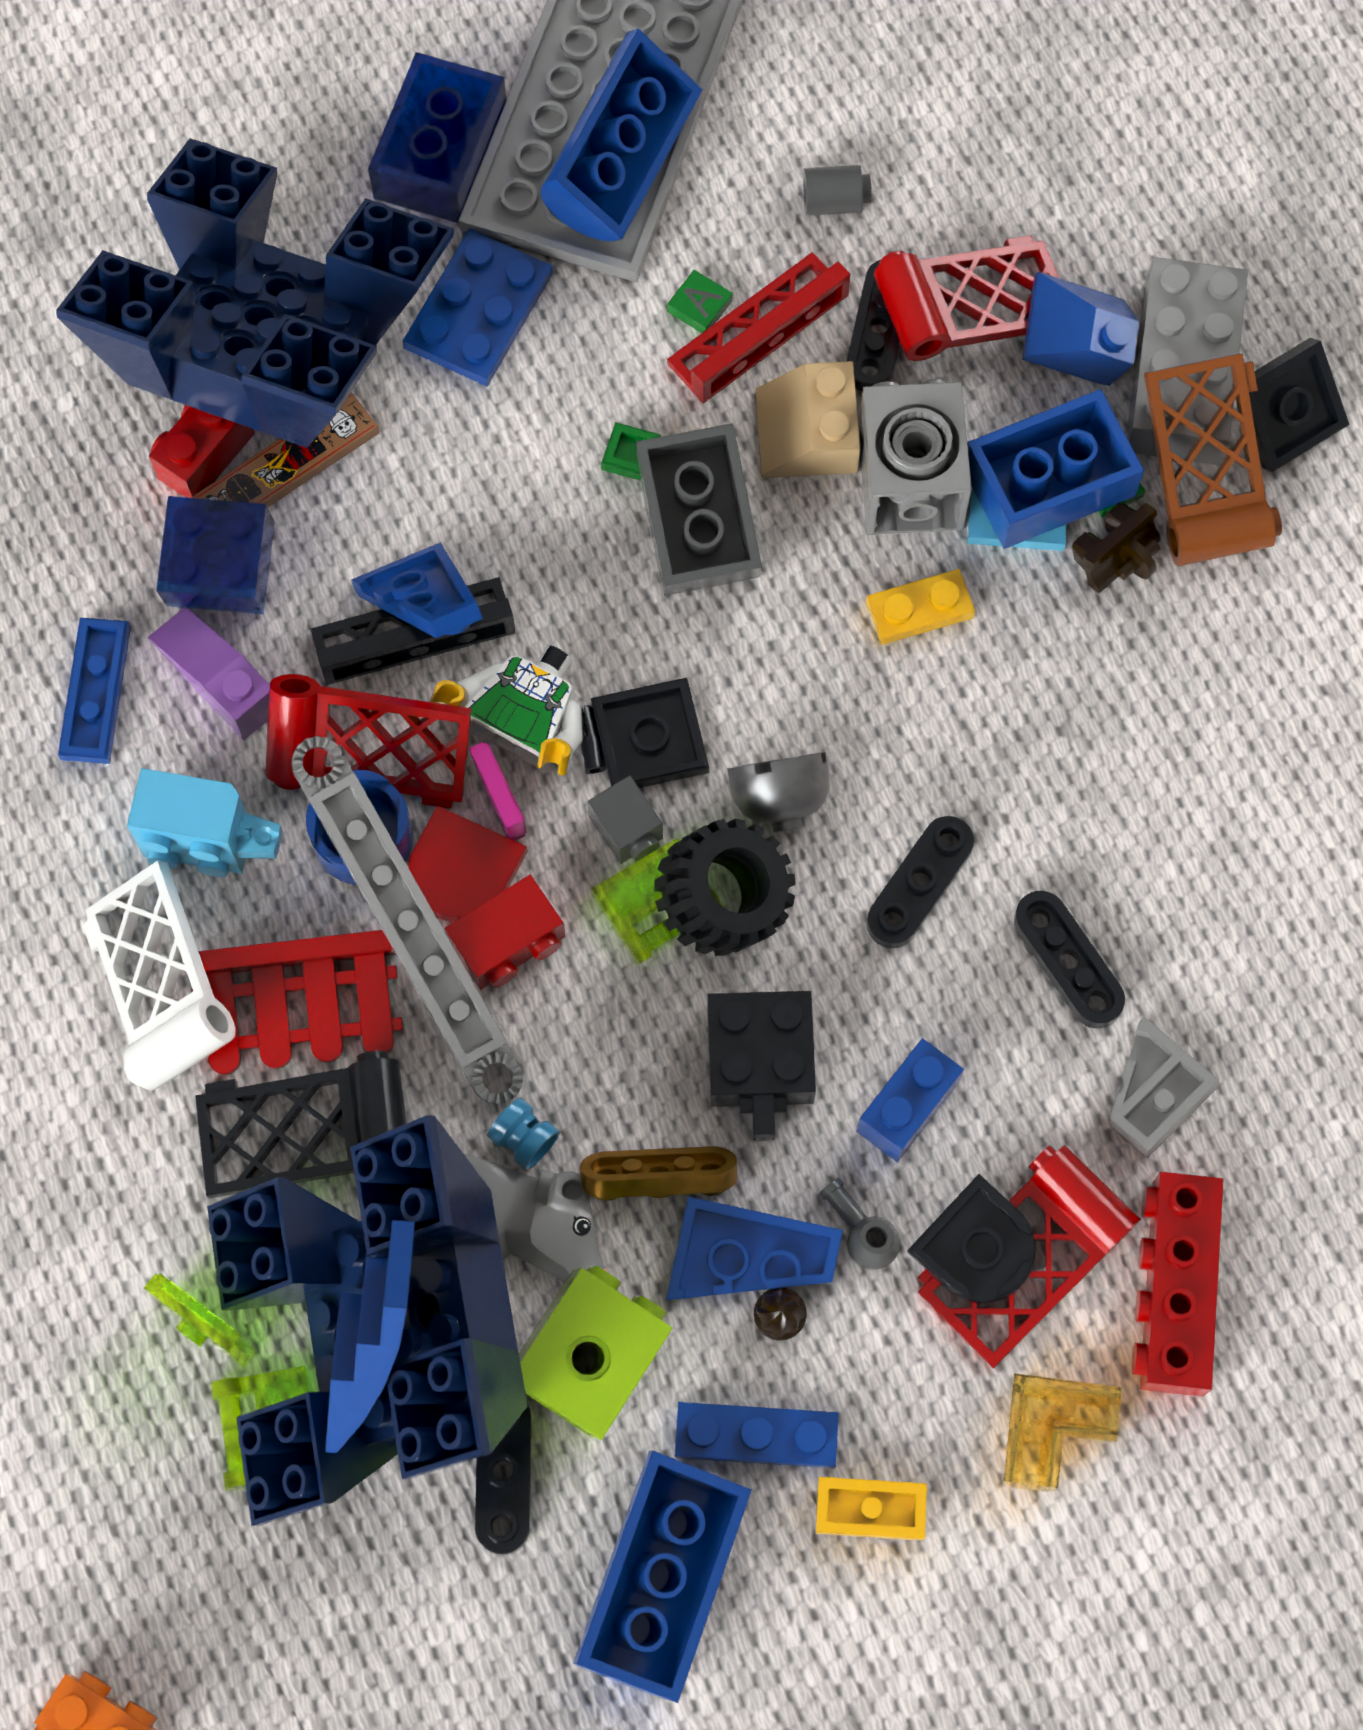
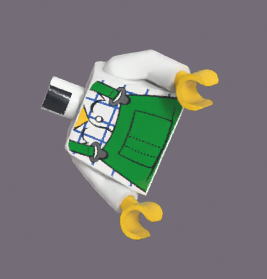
M547 646L536 665L518 655H512L505 663H495L456 683L450 680H442L436 684L430 702L445 703L447 705L472 708L470 732L544 772L548 770L551 762L559 765L558 775L564 776L567 773L569 759H571L583 740L582 709L575 701L574 687L562 679L572 663V659L568 654L555 646Z

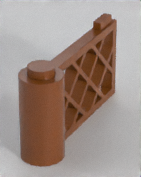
M1243 353L1144 373L1168 516L1166 524L1167 542L1175 565L1179 567L1273 547L1276 536H1280L1282 533V522L1278 509L1276 507L1270 508L1265 496L1249 392L1258 391L1253 361L1244 362ZM1231 366L1234 386L1225 400L1222 401L1203 386L1214 369ZM1202 372L1196 382L1187 376ZM1176 377L1191 388L1177 411L1162 402L1159 386L1160 380ZM1198 393L1219 407L1204 431L1183 417ZM1235 399L1237 402L1238 412L1232 407H1230ZM1164 412L1170 417H1172L1167 425L1165 422ZM1226 413L1240 422L1242 433L1231 450L1211 436ZM1178 423L1199 436L1184 460L1170 451L1168 438ZM1206 442L1227 456L1212 479L1191 465ZM1243 447L1246 460L1239 456ZM1172 461L1180 466L1175 472V474L1173 471ZM1233 462H1236L1248 471L1251 491L1233 495L1219 485ZM1188 471L1207 486L1196 503L1179 506L1176 486ZM1214 490L1223 496L1208 500Z

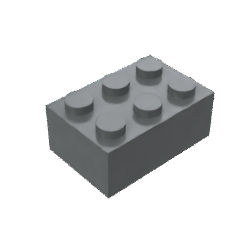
M733 423L637 441L636 458L664 596L760 578L762 563Z

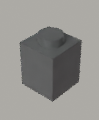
M630 775L587 801L589 818L620 864L631 858L636 862L641 861L659 848L660 844L658 841L663 839V823Z

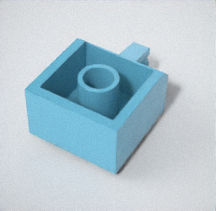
M144 768L140 770L127 822L129 831L144 857H148L149 863L153 864L157 860L167 862L169 869H176L179 863L198 866L197 870L213 877H226L228 871L242 874L246 858L276 859L283 832L280 824L247 814L238 792L231 783Z

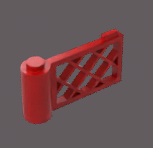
M1031 235L1006 239L1003 244L1004 247L920 260L915 254L905 253L904 251H894L885 255L880 260L879 266L874 270L873 276L907 359L922 361L940 354L946 348L1026 335L1032 292L1025 303L1002 290L1007 278L1032 291L1034 277L1014 266L1016 261L1034 257L1041 273L1059 278L1044 240L1034 242ZM986 265L1002 274L998 285L995 286L974 274L975 267ZM946 272L960 280L961 283L957 291L954 293L938 284L934 273ZM966 284L990 298L985 309L960 296ZM996 301L1019 314V317L1015 322L1006 323L989 312ZM953 308L978 321L975 328L957 331L951 316Z
M301 674L280 675L273 678L270 682L265 775L282 789L295 790L301 788L292 771L291 763L295 749L305 739L315 736L328 738L330 732L334 737L331 740L338 746L341 744L357 762L351 767L352 770H367L378 773L389 780V783L401 794L422 797V804L452 808L453 801L462 803L464 796L472 708L320 686L315 679ZM330 704L350 707L360 720L343 730L330 716ZM387 712L400 714L410 727L393 738L377 719ZM436 720L459 723L458 735L443 745L427 726ZM365 727H368L384 744L368 756L351 739L352 736ZM416 734L434 751L418 763L400 746ZM315 748L309 750L304 755L303 767L308 775L321 778L331 772L333 767L326 766L327 751ZM454 749H456V759L450 753ZM391 752L407 770L397 777L384 775L374 763ZM441 759L454 774L453 785L433 782L423 770Z
M1051 1145L1046 1147L1028 1166L1035 1174L1009 1200L1010 1203L1018 1208L1029 1198L1044 1213L1045 1234H1033L1034 1241H1045V1271H1031L1028 1278H1045L1046 1300L1037 1309L1015 1308L1014 1293L1008 1297V1308H977V1303L971 1302V1308H948L933 1293L941 1284L926 1270L917 1277L924 1284L918 1291V1294L993 1369L1141 1220L1065 1145L1058 1151ZM1051 1220L1065 1234H1051ZM1051 1241H1073L1088 1258L1075 1271H1052ZM1052 1278L1066 1279L1052 1293ZM956 1315H971V1330ZM977 1315L1008 1316L1009 1338L994 1353L977 1337ZM1015 1316H1029L1015 1330Z

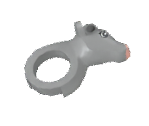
M464 1154L491 1190L503 1260L510 1256V1254L518 1256L536 1268L555 1276L563 1284L572 1270L581 1267L587 1270L589 1266L593 1268L596 1265L607 1271L598 1249L595 1222L590 1206V1195L582 1189L583 1186L581 1187L582 1183L579 1174L574 1171L556 1174L542 1169L539 1177H533L496 1163Z

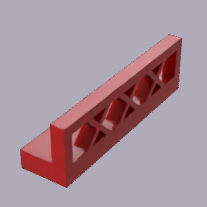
M811 252L667 359V365L704 404L847 298L851 274L839 261L827 268ZM811 269L817 277L794 293L795 281ZM790 285L789 292H783V291H782L783 289H785L787 286ZM768 300L782 302L758 319L759 307ZM754 312L753 319L745 318ZM732 327L747 328L722 346L723 334ZM717 339V346L709 345ZM695 354L710 355L691 369V371L684 365Z

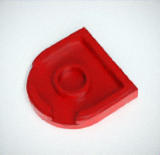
M436 806L411 854L409 870L435 916L442 920L454 922L509 888L528 851L527 846Z

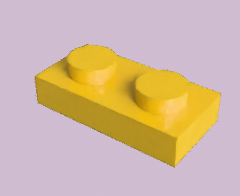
M960 569L877 592L866 597V604L881 645L972 619L976 612Z
M818 1477L815 1534L924 1541L927 1483Z

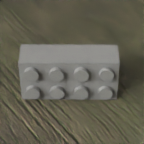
M1159 257L1152 258L1144 287L1127 429V439L1135 454L1158 457L1144 373L1229 356L1240 352L1248 277L1247 269ZM1231 366L1214 369L1203 386L1222 401L1225 400L1233 388ZM1202 372L1187 376L1196 382ZM1176 377L1159 381L1162 402L1177 411L1191 388ZM1198 393L1183 417L1204 431L1219 407ZM1164 412L1165 422L1167 425L1172 417H1170ZM1226 413L1211 435L1226 447H1228L1232 426V417ZM1178 423L1168 438L1170 451L1184 460L1199 436ZM1206 442L1193 462L1220 466L1224 454Z

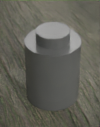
M860 165L803 168L805 215L862 213L863 203H871L870 174H862Z

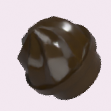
M789 1288L768 1289L756 1301L754 1321L759 1331L767 1338L776 1341L789 1340L803 1329L806 1322L807 1310L805 1303L798 1293Z

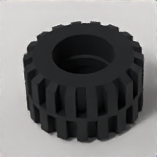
M725 819L717 820L683 837L682 840L676 842L667 850L669 856L663 858L657 868L664 875L655 879L654 891L662 892V898L655 902L658 912L665 910L669 917L668 920L663 922L668 931L676 928L680 932L677 940L684 946L695 942V952L707 954L714 951L715 956H724L732 952L736 953L769 938L777 932L775 928L786 922L789 915L784 910L792 907L795 900V895L788 892V888L796 885L795 874H787L785 866L791 863L788 854L785 853L780 856L776 848L781 843L774 836L765 839L762 836L764 828L753 824L746 828L745 820L733 819L727 823ZM711 863L724 866L738 881L741 890V904L737 913L723 908L713 897L708 884V871Z

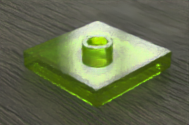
M155 1273L144 1287L161 1306L181 1320L175 1328L197 1346L201 1347L207 1340L243 1368L255 1354V1349L239 1332L161 1273Z

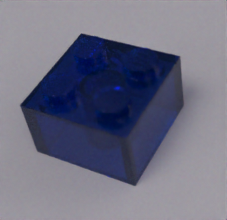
M168 496L156 589L166 606L180 608L186 606L193 609L264 614L275 525L267 505Z

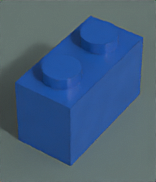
M922 1038L859 1118L856 1132L898 1163L957 1087L964 1068Z

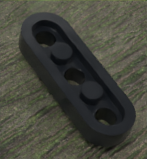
M880 260L874 262L867 270L847 356V361H853L855 388L862 392L863 387H871L877 383L892 380L900 346V340L873 276ZM883 325L887 331L879 334L873 332L871 327ZM866 366H872L878 372L874 375H866L861 369Z
M943 816L935 819L928 825L869 910L867 929L869 935L877 944L886 948H899L908 944L913 939L971 855L974 836L966 822L957 817ZM943 834H952L957 838L958 843L954 846H946L941 842L940 837ZM916 873H924L930 878V883L925 886L917 885L912 880V876ZM890 912L897 913L901 916L902 923L897 926L889 925L884 920V916Z
M1034 891L1025 895L1020 900L1014 915V926L1017 933L1075 1017L1082 1024L1091 1028L1110 1026L1118 1019L1124 1008L1125 994L1123 988L1060 898L1047 891ZM1036 913L1043 914L1048 919V925L1042 928L1036 927L1032 924L1030 917ZM1065 954L1071 955L1076 959L1077 966L1073 969H1066L1061 966L1059 957ZM1092 996L1101 997L1106 1003V1008L1102 1011L1093 1010L1088 1004V998Z
M528 1403L527 1408L492 1453L476 1458L475 1532L481 1545L487 1551L496 1555L515 1553L523 1547L530 1533L532 1415ZM502 1461L509 1462L513 1466L512 1476L505 1481L497 1480L493 1476L495 1465ZM500 1516H506L512 1521V1529L505 1536H498L492 1531L493 1521Z

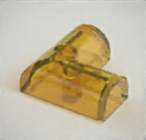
M1014 1373L1003 1484L1024 1490L1056 1491L1059 1486L1063 1436L1116 1443L1122 1387Z

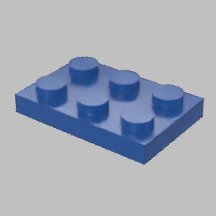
M468 229L402 341L404 349L488 387L553 275V266L477 231Z

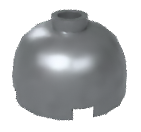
M826 752L727 768L730 789L735 804L740 811L754 822L772 823L773 832L803 828L802 818L820 809L826 801L830 788Z

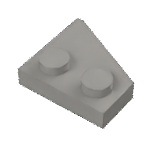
M1144 1016L1138 1023L1134 1044L1127 1059L1122 1082L1109 1116V1125L1148 1158L1218 1088L1219 1080Z

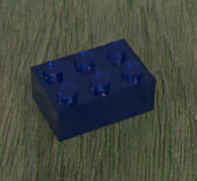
M416 52L368 167L373 198L459 223V218L507 101L504 77Z

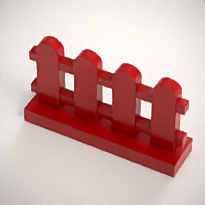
M383 930L198 951L214 998L221 1002L229 1011L236 1030L235 1037L231 1042L208 1056L210 1067L219 1074L229 1075L239 1068L241 1064V1050L259 1048L263 1063L270 1068L279 1069L285 1067L292 1058V1044L311 1042L313 1055L322 1062L330 1063L336 1061L342 1055L343 1038L362 1036L363 1046L367 1052L386 1051L389 1053L394 1046V1032L404 1031L402 1017L392 1018L388 980L398 979L396 965H386V956L396 955ZM354 959L355 970L336 972V961ZM303 965L304 976L285 978V967ZM252 971L253 982L234 984V973ZM356 984L360 1022L341 1024L337 986ZM305 990L309 1028L290 1030L286 992ZM254 996L258 1034L239 1036L235 998Z

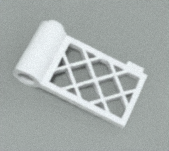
M157 860L85 910L88 921L83 923V927L92 951H99L130 1043L124 1053V1069L126 1075L134 1084L148 1090H156L233 1040L236 1031L234 1021L226 1007L214 998L167 862ZM156 882L159 896L154 912L141 907L147 887ZM117 907H121L126 910L118 936H114L111 934L106 915ZM139 915L151 919L143 946L131 942ZM165 924L171 926L175 936L169 957L157 952ZM128 949L141 954L133 981L126 979L123 970ZM154 959L167 964L159 991L146 987ZM180 969L187 972L193 988V992L181 1000L172 997ZM143 994L155 998L156 1001L150 1020L142 1025L138 1010Z

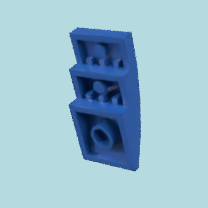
M392 1220L388 1258L366 1257L362 1294L341 1293L330 1380L326 1452L337 1453L359 1428L385 1387L401 1344L407 1312L415 1222Z

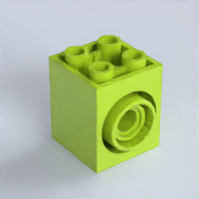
M594 1265L593 1268L589 1266L587 1270L582 1267L572 1270L520 1350L519 1358L525 1394L591 1438L602 1441L673 1327L662 1321L667 1314L664 1309L642 1295H639V1297L633 1296L632 1300L617 1291L622 1283L621 1281ZM584 1342L594 1350L595 1363L591 1370L581 1374L572 1364V1353L580 1343Z

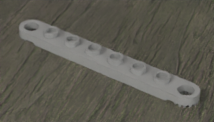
M319 736L305 739L297 746L292 756L291 764L294 776L452 1054L479 1098L493 1104L511 1101L518 1095L522 1087L523 1072L521 1066L362 785L335 742L326 737ZM320 748L331 755L333 768L328 775L316 778L308 775L305 771L303 757L311 749ZM493 1063L504 1064L511 1073L510 1085L500 1093L488 1091L482 1081L484 1070Z

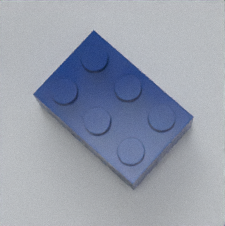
M1101 389L967 442L971 486L1003 549L1135 497L1144 473L1141 463Z

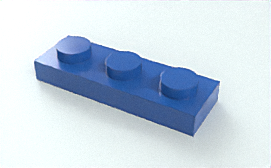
M678 1402L675 1458L835 1469L839 1412Z

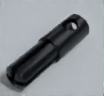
M584 705V710L581 707L583 733L581 750L584 757L586 774L600 773L605 770L593 708L589 705Z

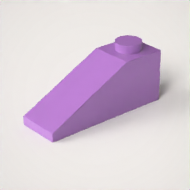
M186 606L148 636L153 645L243 741L268 721L270 684L242 654Z

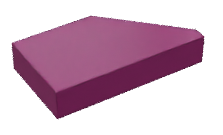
M484 741L470 747L469 752L506 837L514 841L524 837L525 833H527L524 816L489 744H486Z

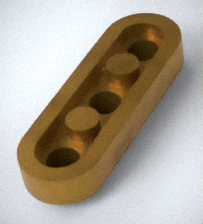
M717 1146L602 1151L587 1156L581 1162V1187L583 1186L582 1189L585 1193L602 1201L615 1200L620 1197L649 1196L652 1198H665L670 1195L683 1194L715 1196L722 1194L737 1182V1158L730 1150Z

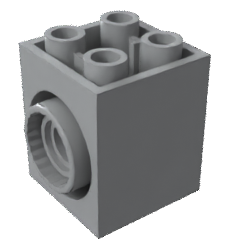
M931 379L921 384L899 385L895 382L885 381L871 387H863L858 428L866 535L963 530L972 489L962 383H948L943 379Z

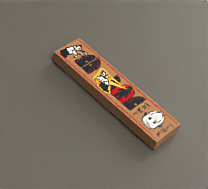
M351 392L336 416L307 448L278 439L195 494L193 497L195 504L220 537L223 538L380 433L379 426Z

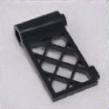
M370 1051L359 1054L357 1062L351 1064L348 1068L239 1088L236 1079L205 1084L206 1094L195 1095L205 1190L208 1198L238 1194L277 1177L287 1178L296 1184L354 1173L351 1146L407 1124L399 1060L388 1058L386 1051ZM338 1084L340 1102L328 1118H325L307 1105L319 1087ZM304 1090L299 1098L290 1093ZM282 1094L295 1104L279 1125L274 1127L256 1113L269 1096ZM254 1099L249 1107L240 1102ZM232 1103L244 1113L225 1137L212 1128L210 1106ZM302 1110H305L323 1123L305 1148L285 1135V1132ZM341 1116L343 1118L344 1131L335 1125ZM252 1118L272 1132L254 1158L234 1144ZM332 1130L345 1139L348 1160L325 1164L314 1156L313 1153ZM213 1136L222 1141L216 1150H214ZM282 1139L301 1154L288 1171L274 1173L262 1163L279 1140ZM229 1148L250 1162L237 1180L218 1183L216 1165ZM308 1160H311L313 1163L318 1165L303 1168ZM258 1169L267 1174L263 1176L252 1177Z

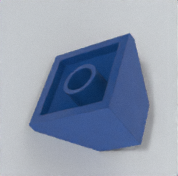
M1038 272L1034 276L1022 360L1097 384L1110 386L1134 364L1140 321L1122 298Z

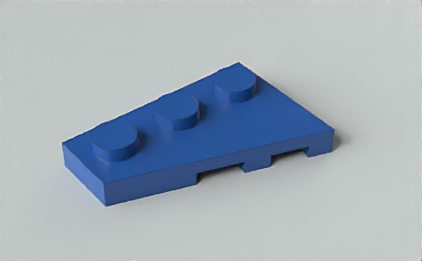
M441 542L351 579L355 592L360 598L435 638L443 635L459 634L469 628L472 623L483 619L475 598Z
M688 1196L666 1300L831 1283L833 1281L843 1230Z

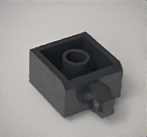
M811 991L707 994L710 1107L739 1106L740 1114L752 1113L753 1141H774V1113L787 1112V1105L814 1104L816 1083Z

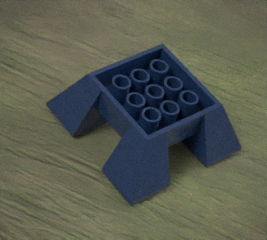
M189 138L147 192V201L179 268L178 273L173 275L102 250L56 309L57 318L128 385L307 448L336 416L376 355V344L417 293L453 238L454 228L365 198L326 254V264L264 243L277 179V168L212 146L209 143Z
M426 1115L350 1147L361 1221L351 1217L287 1178L282 1177L274 1178L207 1206L221 1311L306 1303L319 1392H307L236 1417L251 1526H260L331 1504L396 1455L399 1458L402 1479H411L491 1454L527 1408L492 1193L435 1116ZM392 1220L415 1222L407 1312L401 1344L385 1387L359 1428L337 1453L326 1452L330 1380L341 1293L362 1294L366 1257L388 1258Z

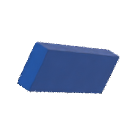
M80 617L58 751L60 760L110 764L131 631L129 621Z

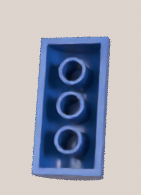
M639 28L629 31L624 36L540 191L544 204L556 218L571 229L602 241L623 239L703 90Z
M649 1451L573 1664L626 1686L678 1703L752 1490L656 1451Z

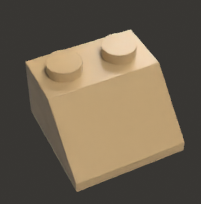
M853 361L803 364L755 389L761 478L857 473L860 440Z

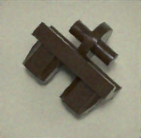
M1120 502L1107 513L1104 522L1106 531L1110 534L1103 540L1091 532H1084L1073 542L1074 560L1086 571L1088 585L1098 594L1118 577L1126 580L1134 573L1142 579H1148L1156 572L1157 566L1152 556L1160 550L1158 542L1161 541V537L1154 523L1157 511L1149 504L1145 503L1138 510H1135Z

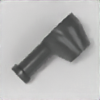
M837 1178L827 1185L819 1195L823 1200H828L850 1228L847 1247L851 1258L858 1265L866 1269L878 1270L887 1267L895 1260L900 1249L898 1231L890 1221L882 1217H867L845 1190L842 1180ZM870 1231H879L885 1238V1244L878 1248L872 1247L866 1240V1234Z

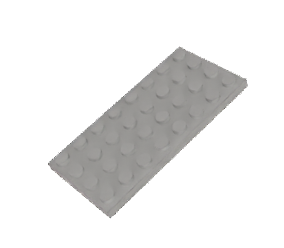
M547 0L459 218L460 231L467 232L468 229H472L504 244L638 282L743 0ZM639 28L703 90L623 239L602 241L585 236L556 218L544 204L540 191L624 36L629 31Z

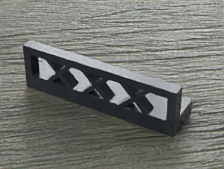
M500 577L467 586L474 598L494 593L496 601L478 606L483 619L472 623L469 628L459 634L443 635L435 638L382 609L311 628L316 653L326 685L515 634L513 613L509 600L505 597ZM392 621L402 626L373 635L381 623ZM366 628L363 634L356 631L359 629ZM341 634L355 639L327 648L324 642L326 638Z

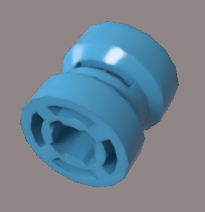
M522 1097L506 1107L487 1133V1137L498 1147H507L509 1150H512L514 1161L525 1171L530 1170L542 1159L560 1135V1131L549 1121H538L534 1116L533 1107Z

